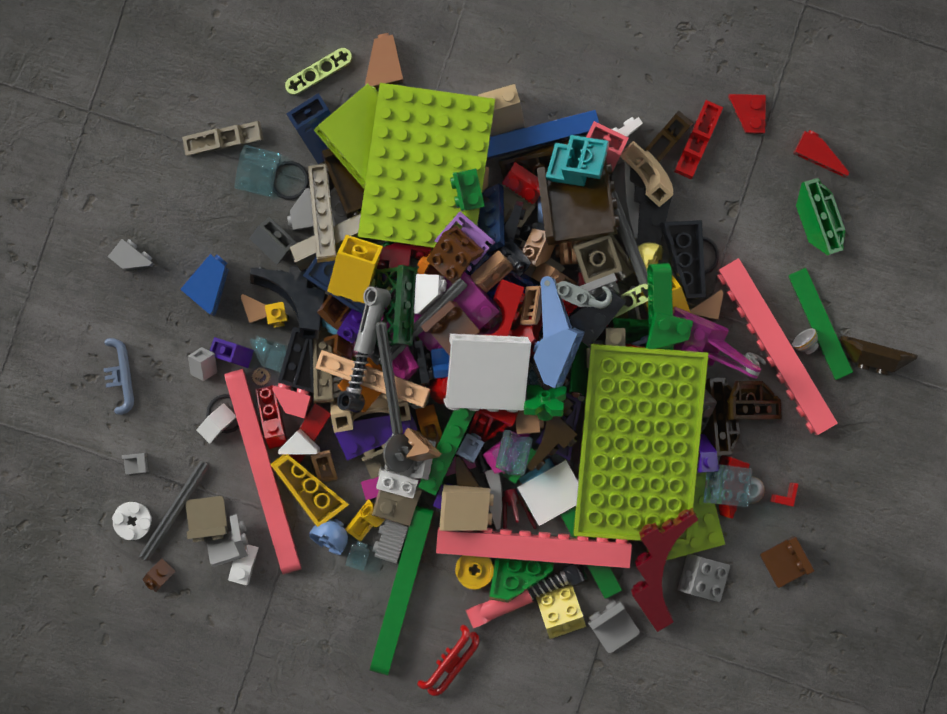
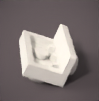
M380 466L376 485L377 489L408 498L414 497L418 479L386 471L384 467Z

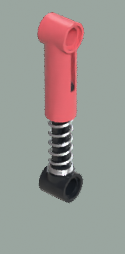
M570 564L564 567L560 574H555L554 577L542 580V582L535 584L508 603L489 600L465 611L472 627L476 628L506 613L533 603L534 597H540L541 594L546 595V592H552L553 589H558L560 586L564 587L567 584L573 586L587 580L588 577L582 564Z

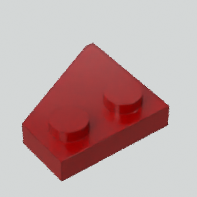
M729 94L728 99L735 109L744 132L764 134L766 95Z

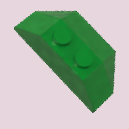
M818 178L802 182L796 208L808 242L826 255L843 251L845 227L833 194Z

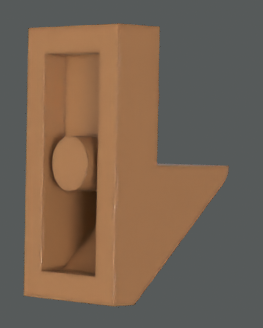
M410 428L406 429L404 435L409 439L408 443L413 446L407 454V458L414 461H423L440 457L441 453L419 431Z

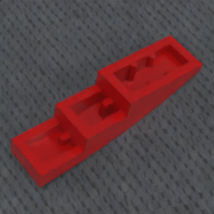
M708 100L705 101L675 168V173L689 179L693 178L723 107Z
M315 403L299 429L315 442L330 418L331 413ZM307 454L288 455L301 464Z

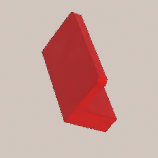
M789 484L787 497L771 494L770 502L794 507L798 484Z

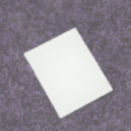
M566 460L517 487L539 526L576 506L578 481Z

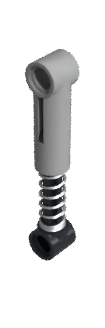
M368 287L364 292L365 308L354 351H357L358 354L355 355L357 358L353 362L355 366L352 368L353 374L350 375L352 377L351 381L348 382L350 386L341 392L337 399L338 407L341 410L360 412L364 408L365 399L361 394L362 387L360 386L364 383L362 378L365 377L364 371L367 370L365 366L369 363L367 358L373 355L377 340L375 325L382 321L384 309L391 301V294L387 289Z

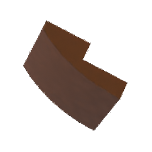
M329 294L317 313L328 324L339 330L351 308Z

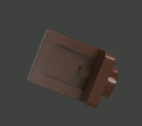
M161 559L146 573L143 581L150 590L157 592L176 571Z

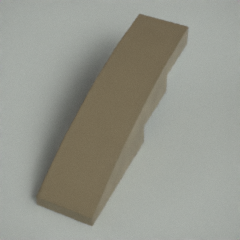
M260 121L222 129L216 128L182 137L186 156L264 140Z

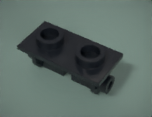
M511 238L506 242L504 241L503 247L497 249L511 262L513 270L519 277L532 264Z

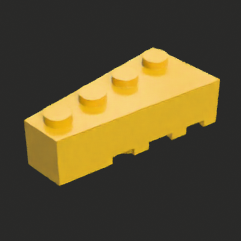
M283 454L270 464L317 527L326 523L349 505L288 454Z

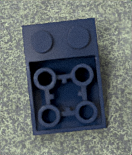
M318 93L286 114L319 165L324 162L322 151L328 149V146L316 134L314 129L329 117L331 112Z

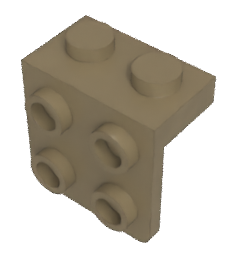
M222 496L186 501L189 528L187 539H193V542L204 541V537L212 536V540L223 539V535L228 534L225 502Z

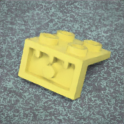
M568 585L552 592H547L546 595L541 594L540 597H536L550 639L586 627L573 586Z

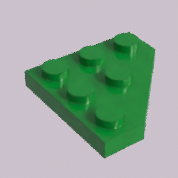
M496 558L489 600L510 602L552 574L554 562Z

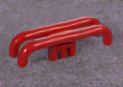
M466 625L460 626L462 636L451 650L447 647L445 651L448 655L446 656L444 653L441 655L444 659L443 662L439 659L436 661L439 667L426 682L419 680L417 683L419 688L428 689L427 692L432 696H439L448 688L479 646L478 634L476 632L470 633ZM470 636L472 643L460 658L458 653L465 646ZM445 671L449 673L437 688L433 687Z

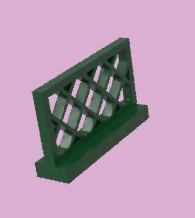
M398 265V267L376 269L375 287L387 289L390 283L394 286L390 291L392 307L389 312L384 309L383 314L385 317L381 321L386 324L389 322L391 325L387 331L389 346L413 345L417 268ZM382 274L387 276L384 284L382 283ZM378 339L376 340L375 347H379Z

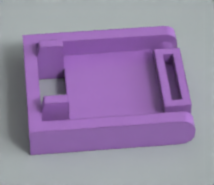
M459 212L434 241L437 243L443 232L455 227L459 223L463 226L461 230L484 250L481 257L471 262L475 266L490 249L485 243L488 241L493 245L495 241L462 212ZM470 265L467 267L469 272L472 270Z

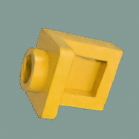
M283 302L265 305L269 325L278 328L285 326V322H289Z

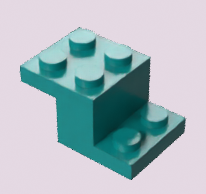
M570 135L568 145L555 143L546 179L548 181L579 186L585 185L587 177L600 179L609 141Z

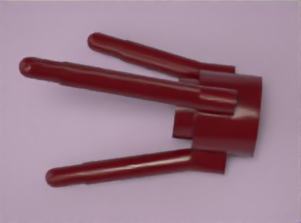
M518 488L503 491V529H507V503L508 506L513 508L516 522L520 521L516 506L520 504L519 500L530 523L536 529L537 526Z

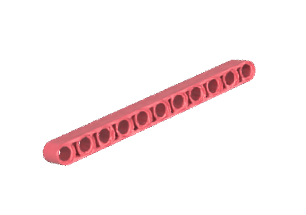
M244 369L224 374L281 572L284 575L301 570V563L275 474L270 465V457Z

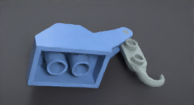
M551 276L542 278L543 339L537 341L533 352H535L534 360L544 384L553 388L563 386L585 333L579 329L572 328L563 300L580 307L606 308L612 301V293L609 288L602 287L607 297L604 301H598L589 291L567 281L556 283V280Z

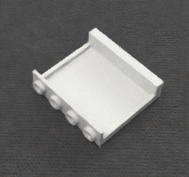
M450 334L451 350L446 398H444L445 406L451 410H459L460 408H468L471 411L487 409L492 412L499 410L518 412V410H524L531 349L529 338Z

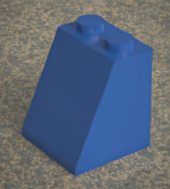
M210 254L180 290L207 313L215 316L229 269L226 267L228 263L220 256L216 255L214 257Z

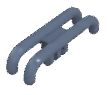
M108 338L104 343L106 346L116 347L119 366L104 368V373L112 372V375L105 376V380L113 379V383H107L106 388L122 386L124 404L116 407L114 412L117 415H123L128 413L134 405L128 353L122 341Z

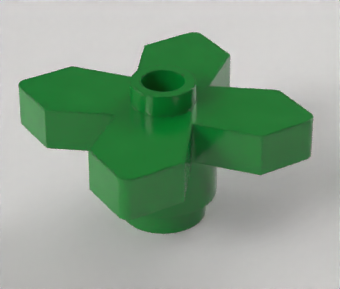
M540 385L527 386L526 396L529 400L524 402L525 415H537L542 421L551 420L553 416H563L564 403L561 401L566 400L565 386L552 387L548 391H545Z

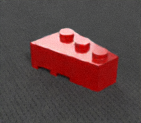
M480 409L475 413L468 434L475 433L481 437V441L486 442L496 436L497 432H503L507 426H513L518 412H508L507 410L492 412L487 409Z

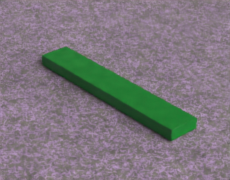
M803 268L788 275L810 327L817 332V342L834 380L853 373L807 269Z
M576 506L560 514L573 538H577L573 534ZM587 565L605 599L622 591L610 567Z

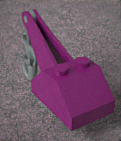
M674 307L673 316L693 321L689 340L673 344L674 350L707 352V365L713 366L714 362L718 361L757 379L761 371L759 362L763 365L766 364L762 357L752 352L742 355L724 340L729 332L728 328ZM721 350L740 364L718 354Z

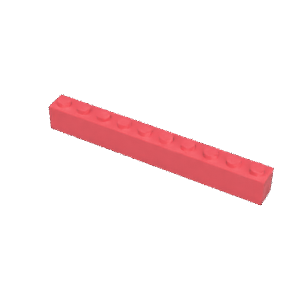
M738 258L717 271L719 282L721 285H726L729 290L726 292L728 297L738 305V308H736L741 318L745 317L748 324L746 326L752 335H756L758 347L761 351L765 350L768 355L766 358L771 368L775 367L777 370V379L781 384L784 383L788 389L786 393L791 401L794 400L796 402L798 414L801 417L804 416L808 422L805 425L809 432L819 435L838 424L740 259Z
M438 527L436 553L630 568L632 544L627 542V539L612 541L608 540V538L598 537L597 539H589V537L584 536L573 538L569 534L563 533L558 534V536H550L548 532H539V535H534L530 531L524 530L519 531V533H512V530L500 529V532L492 531V528H487V530L441 531L439 530L440 527Z

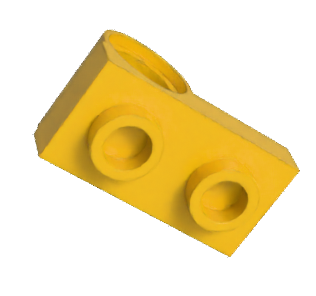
M369 499L345 528L349 534L360 542L373 526L379 527L385 520L372 516L375 504Z

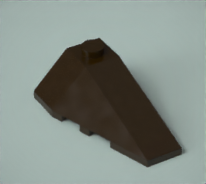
M569 140L558 143L568 145ZM555 143L499 160L503 179L515 162L537 177V168L545 167L547 172Z

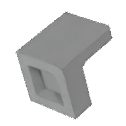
M201 347L188 355L192 376L205 381L217 373L215 353Z
M147 453L121 455L122 459H124L125 474L149 472Z

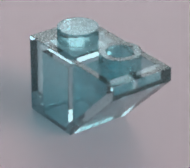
M256 336V339L251 338L250 343L261 365L280 372L287 351L285 345L275 342L273 346L267 344V339Z

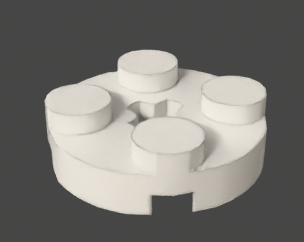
M127 502L116 509L112 517L113 527L120 537L126 540H137L149 532L152 516L148 508L143 504ZM129 516L137 518L135 526L132 524L128 525Z

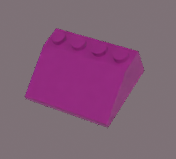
M464 272L460 279L467 284V287L453 301L458 303L480 330L500 312L499 307ZM444 277V280H446L447 291L453 284L446 277ZM414 313V323H415L422 315H419V314H415V313ZM423 330L417 336L430 352L432 349L443 348L431 333H426Z

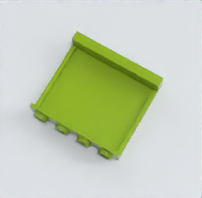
M368 83L314 129L316 134L363 188H365L378 99V91Z

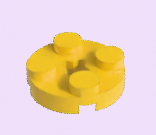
M462 555L458 559L455 568L458 580L464 587L469 589H480L486 586L491 581L494 572V566L489 557ZM476 564L478 565L477 568L480 569V573L472 575L469 567H473Z

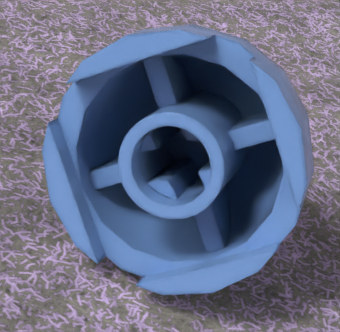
M337 519L333 521L328 520L318 527L315 525L309 533V537L321 547L324 545L330 548L328 551L336 555H341L348 543V535L343 528L344 524Z

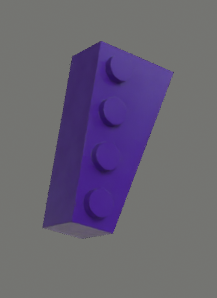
M411 412V420L401 421L403 433L401 434H404L407 428L418 430ZM390 415L353 421V430L335 433L347 460L360 456L371 449H376L388 441L393 434Z

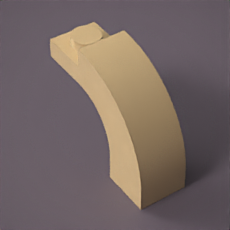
M634 141L631 142L622 151L620 157L639 174L646 186V195L660 207L673 196L672 183L655 157L648 150L644 151Z

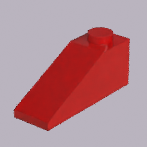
M811 130L802 133L793 153L794 155L841 177L846 178L849 171L825 141L819 138L818 133Z

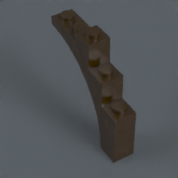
M533 355L529 362L533 364L532 368L539 378L542 388L548 391L552 387L544 384ZM568 372L563 386L570 381V372ZM566 396V400L561 402L564 403L563 416L567 418L574 411L572 406L575 403ZM553 416L551 420L546 421L542 441L536 454L526 466L530 471L535 469L539 471L546 463L544 459L548 455L552 457L558 451V444L563 448L567 446L571 448L577 442L576 436L578 433L562 419L563 416Z

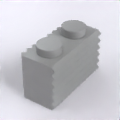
M388 520L382 523L378 532L382 534L380 541H375L372 552H375L374 557L397 564L409 526Z

